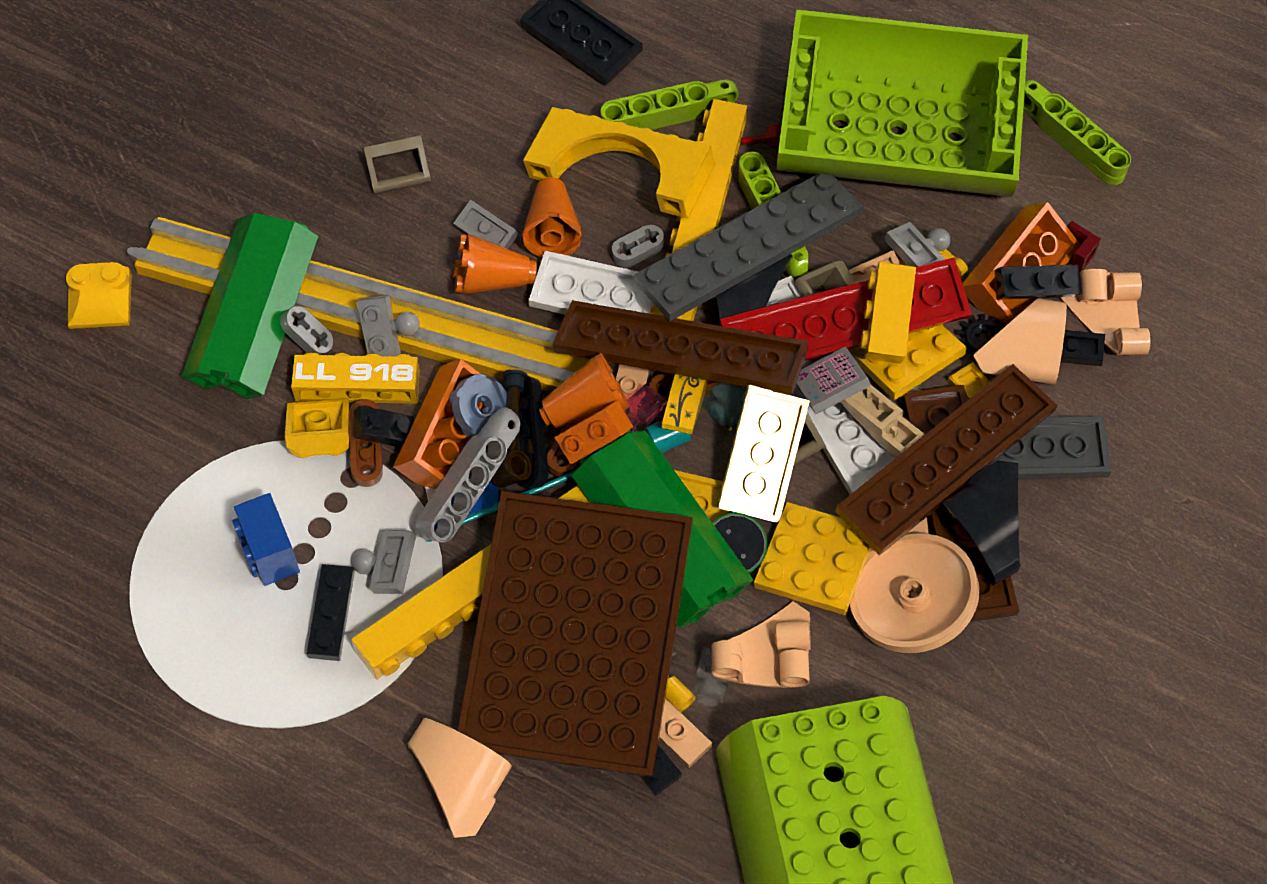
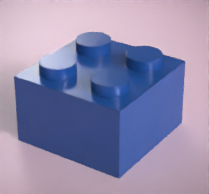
M271 493L233 506L237 518L233 519L232 523L253 577L260 576L263 585L267 586L300 573L293 548Z

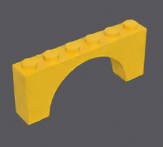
M555 107L551 108L523 159L529 178L541 181L548 177L559 179L573 164L593 154L622 151L639 155L651 162L661 174L660 183L656 191L660 211L688 218L715 164L711 145L702 141H691L679 138L673 134H662L648 128L629 126L623 122H613L601 119L595 115L588 116L576 113L570 109Z

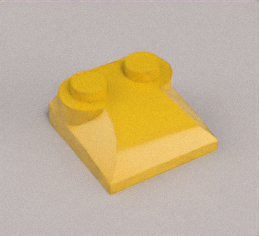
M115 262L75 265L67 272L66 282L69 286V329L130 325L132 273L129 267Z
M349 398L287 403L285 442L289 452L299 458H308L316 455L337 456L350 448Z

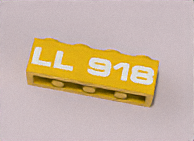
M317 353L294 355L291 388L295 402L349 398V403L371 400L375 403L418 404L420 378L418 357H411L406 354L396 356H380L378 354L350 356L346 353L335 355H319Z

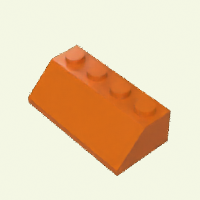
M1048 202L1026 205L962 283L966 296L977 309L992 317H996L997 320L1008 325L1038 298L999 300L994 270L1000 267L1066 265L1081 244Z
M462 359L439 367L393 467L418 485L437 489L471 438L463 434L461 427L454 417L452 405L449 401L450 393L456 389L462 380L480 374ZM477 401L478 409L482 412L485 405L483 402Z

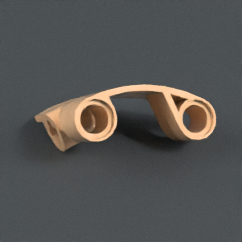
M1105 269L1079 271L1082 294L1076 297H1060V299L1067 303V307L1092 333L1105 334L1104 345L1115 354L1148 355L1150 350V332L1148 328H1140L1137 300L1140 298L1142 290L1140 273H1107Z
M1041 298L1036 299L973 355L982 373L992 374L997 377L1014 364L1031 381L1055 385L1063 349L1067 303Z
M792 601L778 613L754 628L731 639L714 642L711 645L712 675L735 683L762 687L792 688L808 685L810 682L809 650H811L810 612Z
M423 718L408 742V747L419 761L437 796L452 837L476 836L496 801L494 795L512 765L505 758L476 740L446 725Z

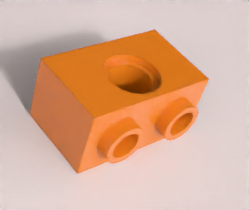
M616 400L557 435L555 439L569 463L573 464L619 438L632 429L633 425L619 401Z

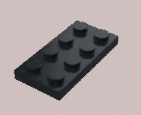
M541 0L520 19L521 27L604 85H607L643 51V44L580 0Z

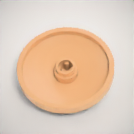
M906 534L880 556L874 550L870 552L850 602V607L860 630L878 646L900 653L925 652L950 642L969 624L979 601V581L970 558L955 543L933 534Z

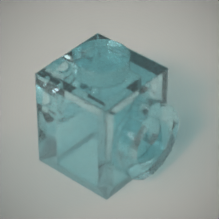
M721 383L711 389L710 401L707 402V407L718 425L726 426L729 431L737 428L746 387Z

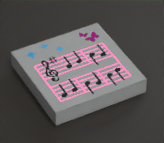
M846 347L801 369L796 383L805 400L810 401L809 406L815 415L871 385L868 377Z

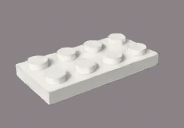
M549 251L544 252L529 298V307L566 315L572 300L649 314L653 303L634 283V274L638 271Z

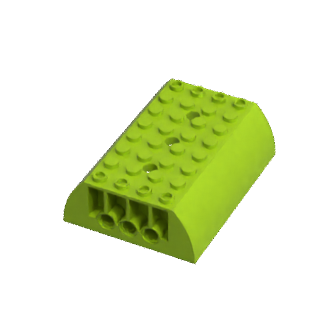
M796 9L776 170L814 175L818 173L829 174L840 178L1012 197L1019 181L1028 35ZM841 120L846 122L848 126L838 128L833 122ZM901 127L905 130V133L895 134L890 129ZM956 133L961 135L963 139L954 141L948 135Z
M879 696L755 719L732 731L718 745L715 753L744 884H954L908 708L900 700L888 696ZM831 766L837 767L842 771L843 778L838 782H831L824 776V770ZM845 832H852L857 835L859 845L855 848H847L840 842V836Z

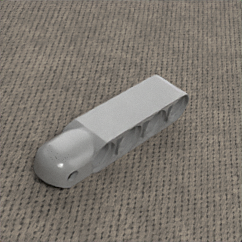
M504 407L496 410L480 433L469 439L416 520L415 528L421 538L436 542H447L454 537L506 457L507 449L519 433L520 419L511 409ZM510 420L514 422V427L512 429H509L508 423ZM487 444H488V452H487V454H486L485 450H486V446H487ZM470 470H471L472 474H471V478H470V480H469L468 475H469V472H470ZM454 496L455 501L454 504L451 505V499ZM437 521L438 526L436 531L434 532V525Z

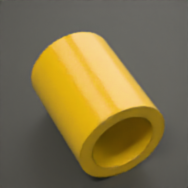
M672 676L668 679L666 699L682 713L693 703L696 696L679 679Z

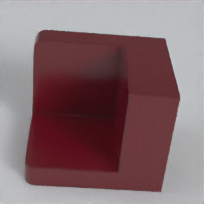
M1071 221L1067 227L1081 246L1066 265H1078V270L1081 271L1084 270L1096 255L1101 238Z

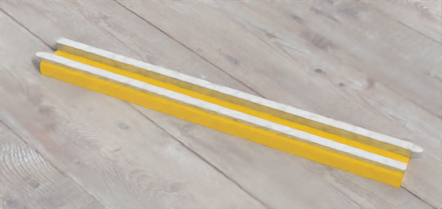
M158 217L154 219L150 227L153 235L146 249L142 247L127 249L130 259L135 261L134 265L139 275L211 295L231 237ZM312 260L309 262L295 306H301L309 311L327 329L364 339L356 301L361 298L389 295L394 319L403 312H412L418 317L420 322L419 329L414 335L403 336L397 331L400 350L447 364L462 359L479 373L504 380L503 372L507 370H521L527 373L528 376L538 379L541 383L542 391L547 393L553 392L590 360L589 358L554 352L553 341L558 330ZM296 315L293 316L295 320L299 319Z

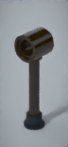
M507 370L503 372L505 390L508 391L507 408L511 409L519 417L520 392L524 390V381L527 380V373L521 370ZM510 420L508 423L509 429H512L514 427V422L512 420ZM518 434L507 449L505 459L491 479V482L499 488L526 480L531 475L532 465L529 457L525 452L517 450Z

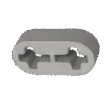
M646 225L617 239L612 245L613 262L619 267L628 268L659 253L664 244L663 231L658 226ZM649 236L651 239L656 238V242L652 243L650 240L645 241V239ZM624 249V251L626 252L630 251V255L626 256V254L624 253L620 254V250Z
M294 306L282 313L280 317L281 328L306 353L322 355L332 348V334L305 308ZM295 315L299 318L297 320L298 326L293 325V316ZM316 336L320 338L319 347L315 345Z

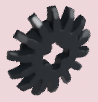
M981 314L980 320L976 321L974 315L969 317L970 325L964 320L961 322L965 331L957 329L956 334L964 338L958 340L967 345L966 353L971 350L973 351L970 356L971 360H974L973 355L984 346L979 344V340L975 336L979 337L981 333H986L987 339L991 340L1006 326L1004 323L997 326L995 324L997 318L994 316L989 321L985 320V314Z

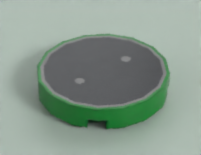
M729 513L720 516L713 522V525L749 574L761 565L767 553V537L763 527L754 518L743 513Z

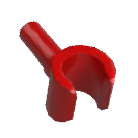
M772 124L767 127L766 134L741 138L742 145L761 142L766 143L770 147H777L780 142L781 126Z

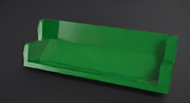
M252 213L237 220L181 375L182 378L204 390L223 386L245 399L264 395L285 335L280 325V317L284 311L295 306L318 235L311 232L303 223L258 213Z
M645 430L637 432L627 431L617 438L616 441L580 460L578 463L580 467L571 476L590 503L693 517V527L677 622L679 628L697 623L716 604L734 599L754 581Z

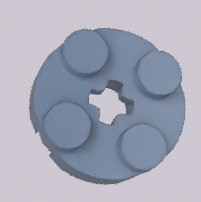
M484 374L465 378L449 395L454 417L461 427L463 434L468 437L479 434L496 410L507 407L508 395L503 386L496 380L491 381L489 378H486L487 375ZM477 401L483 402L485 405L482 412L478 409Z

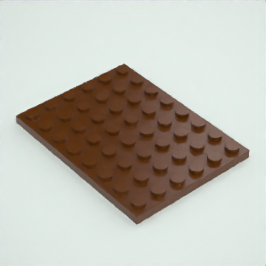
M501 491L458 732L476 740L499 755L653 778L693 527V517Z

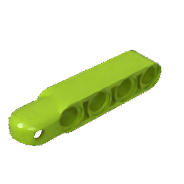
M728 79L709 83L693 81L605 102L601 107V119L623 122L629 126L653 130L703 118L705 110H711L713 99H727V102L735 103L739 93L736 84Z
M1034 80L1025 81L1023 111L1031 116L1044 132L1103 182L1109 185L1122 183L1131 163L1129 152L1064 97L1049 92ZM1026 99L1031 100V103H1032V104H1030V105L1025 104V100H1026Z
M747 152L740 157L738 182L752 210L782 194L761 154ZM804 246L792 253L793 258L785 269L787 274L792 276L793 279L808 274V251Z

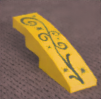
M675 374L662 421L663 429L688 434L693 433L708 380Z

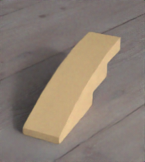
M872 385L841 401L851 415L894 458H897L925 435L903 417V410Z

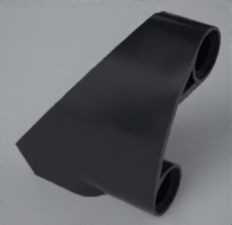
M793 255L786 256L716 296L718 326H720L719 320L721 318L766 307L773 290L792 260Z
M999 460L971 476L964 489L944 499L938 507L941 516L950 527L960 524L976 546L980 571L987 582L993 586L1017 573L1020 567L1018 463Z

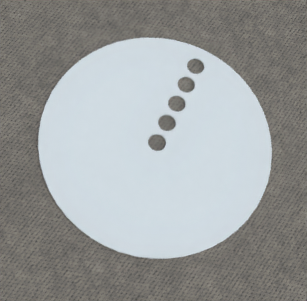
M285 440L252 445L231 452L212 461L182 482L166 498L146 527L137 547L130 578L132 623L138 642L157 675L171 690L199 710L221 720L257 728L283 729L325 722L364 705L382 693L399 678L415 658L410 657L402 662L399 669L392 675L387 677L383 675L376 680L354 651L351 639L443 577L442 555L439 542L433 540L432 542H427L417 534L415 528L416 520L424 506L411 488L398 475L383 465V476L377 484L370 487L359 485L354 488H348L341 483L340 477L346 469L351 468L350 448L337 456L316 455L308 458H299L289 452ZM371 471L363 472V475L372 474ZM271 493L292 548L294 549V547L302 543L309 544L314 548V558L309 563L298 564L300 573L297 574L298 583L294 588L282 590L275 583L264 586L260 576L253 577L232 520L237 518L233 506ZM332 493L345 495L347 498L346 508L338 513L329 512L324 506L327 496ZM316 518H325L331 523L330 533L323 538H314L308 532L310 522ZM383 530L412 531L416 535V540L403 594H374L369 589L373 572L364 575L355 571L341 660L308 658L307 648L322 564L352 567V557L361 549H368L377 556Z

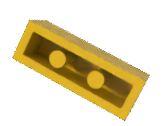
M879 262L875 271H870L868 289H873L871 301H866L864 319H869L868 331L863 330L860 348L865 349V359L900 364L904 360L916 267Z

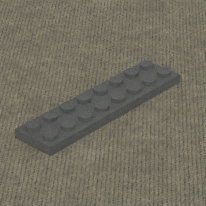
M818 173L634 274V283L670 322L863 214L864 206L833 175Z

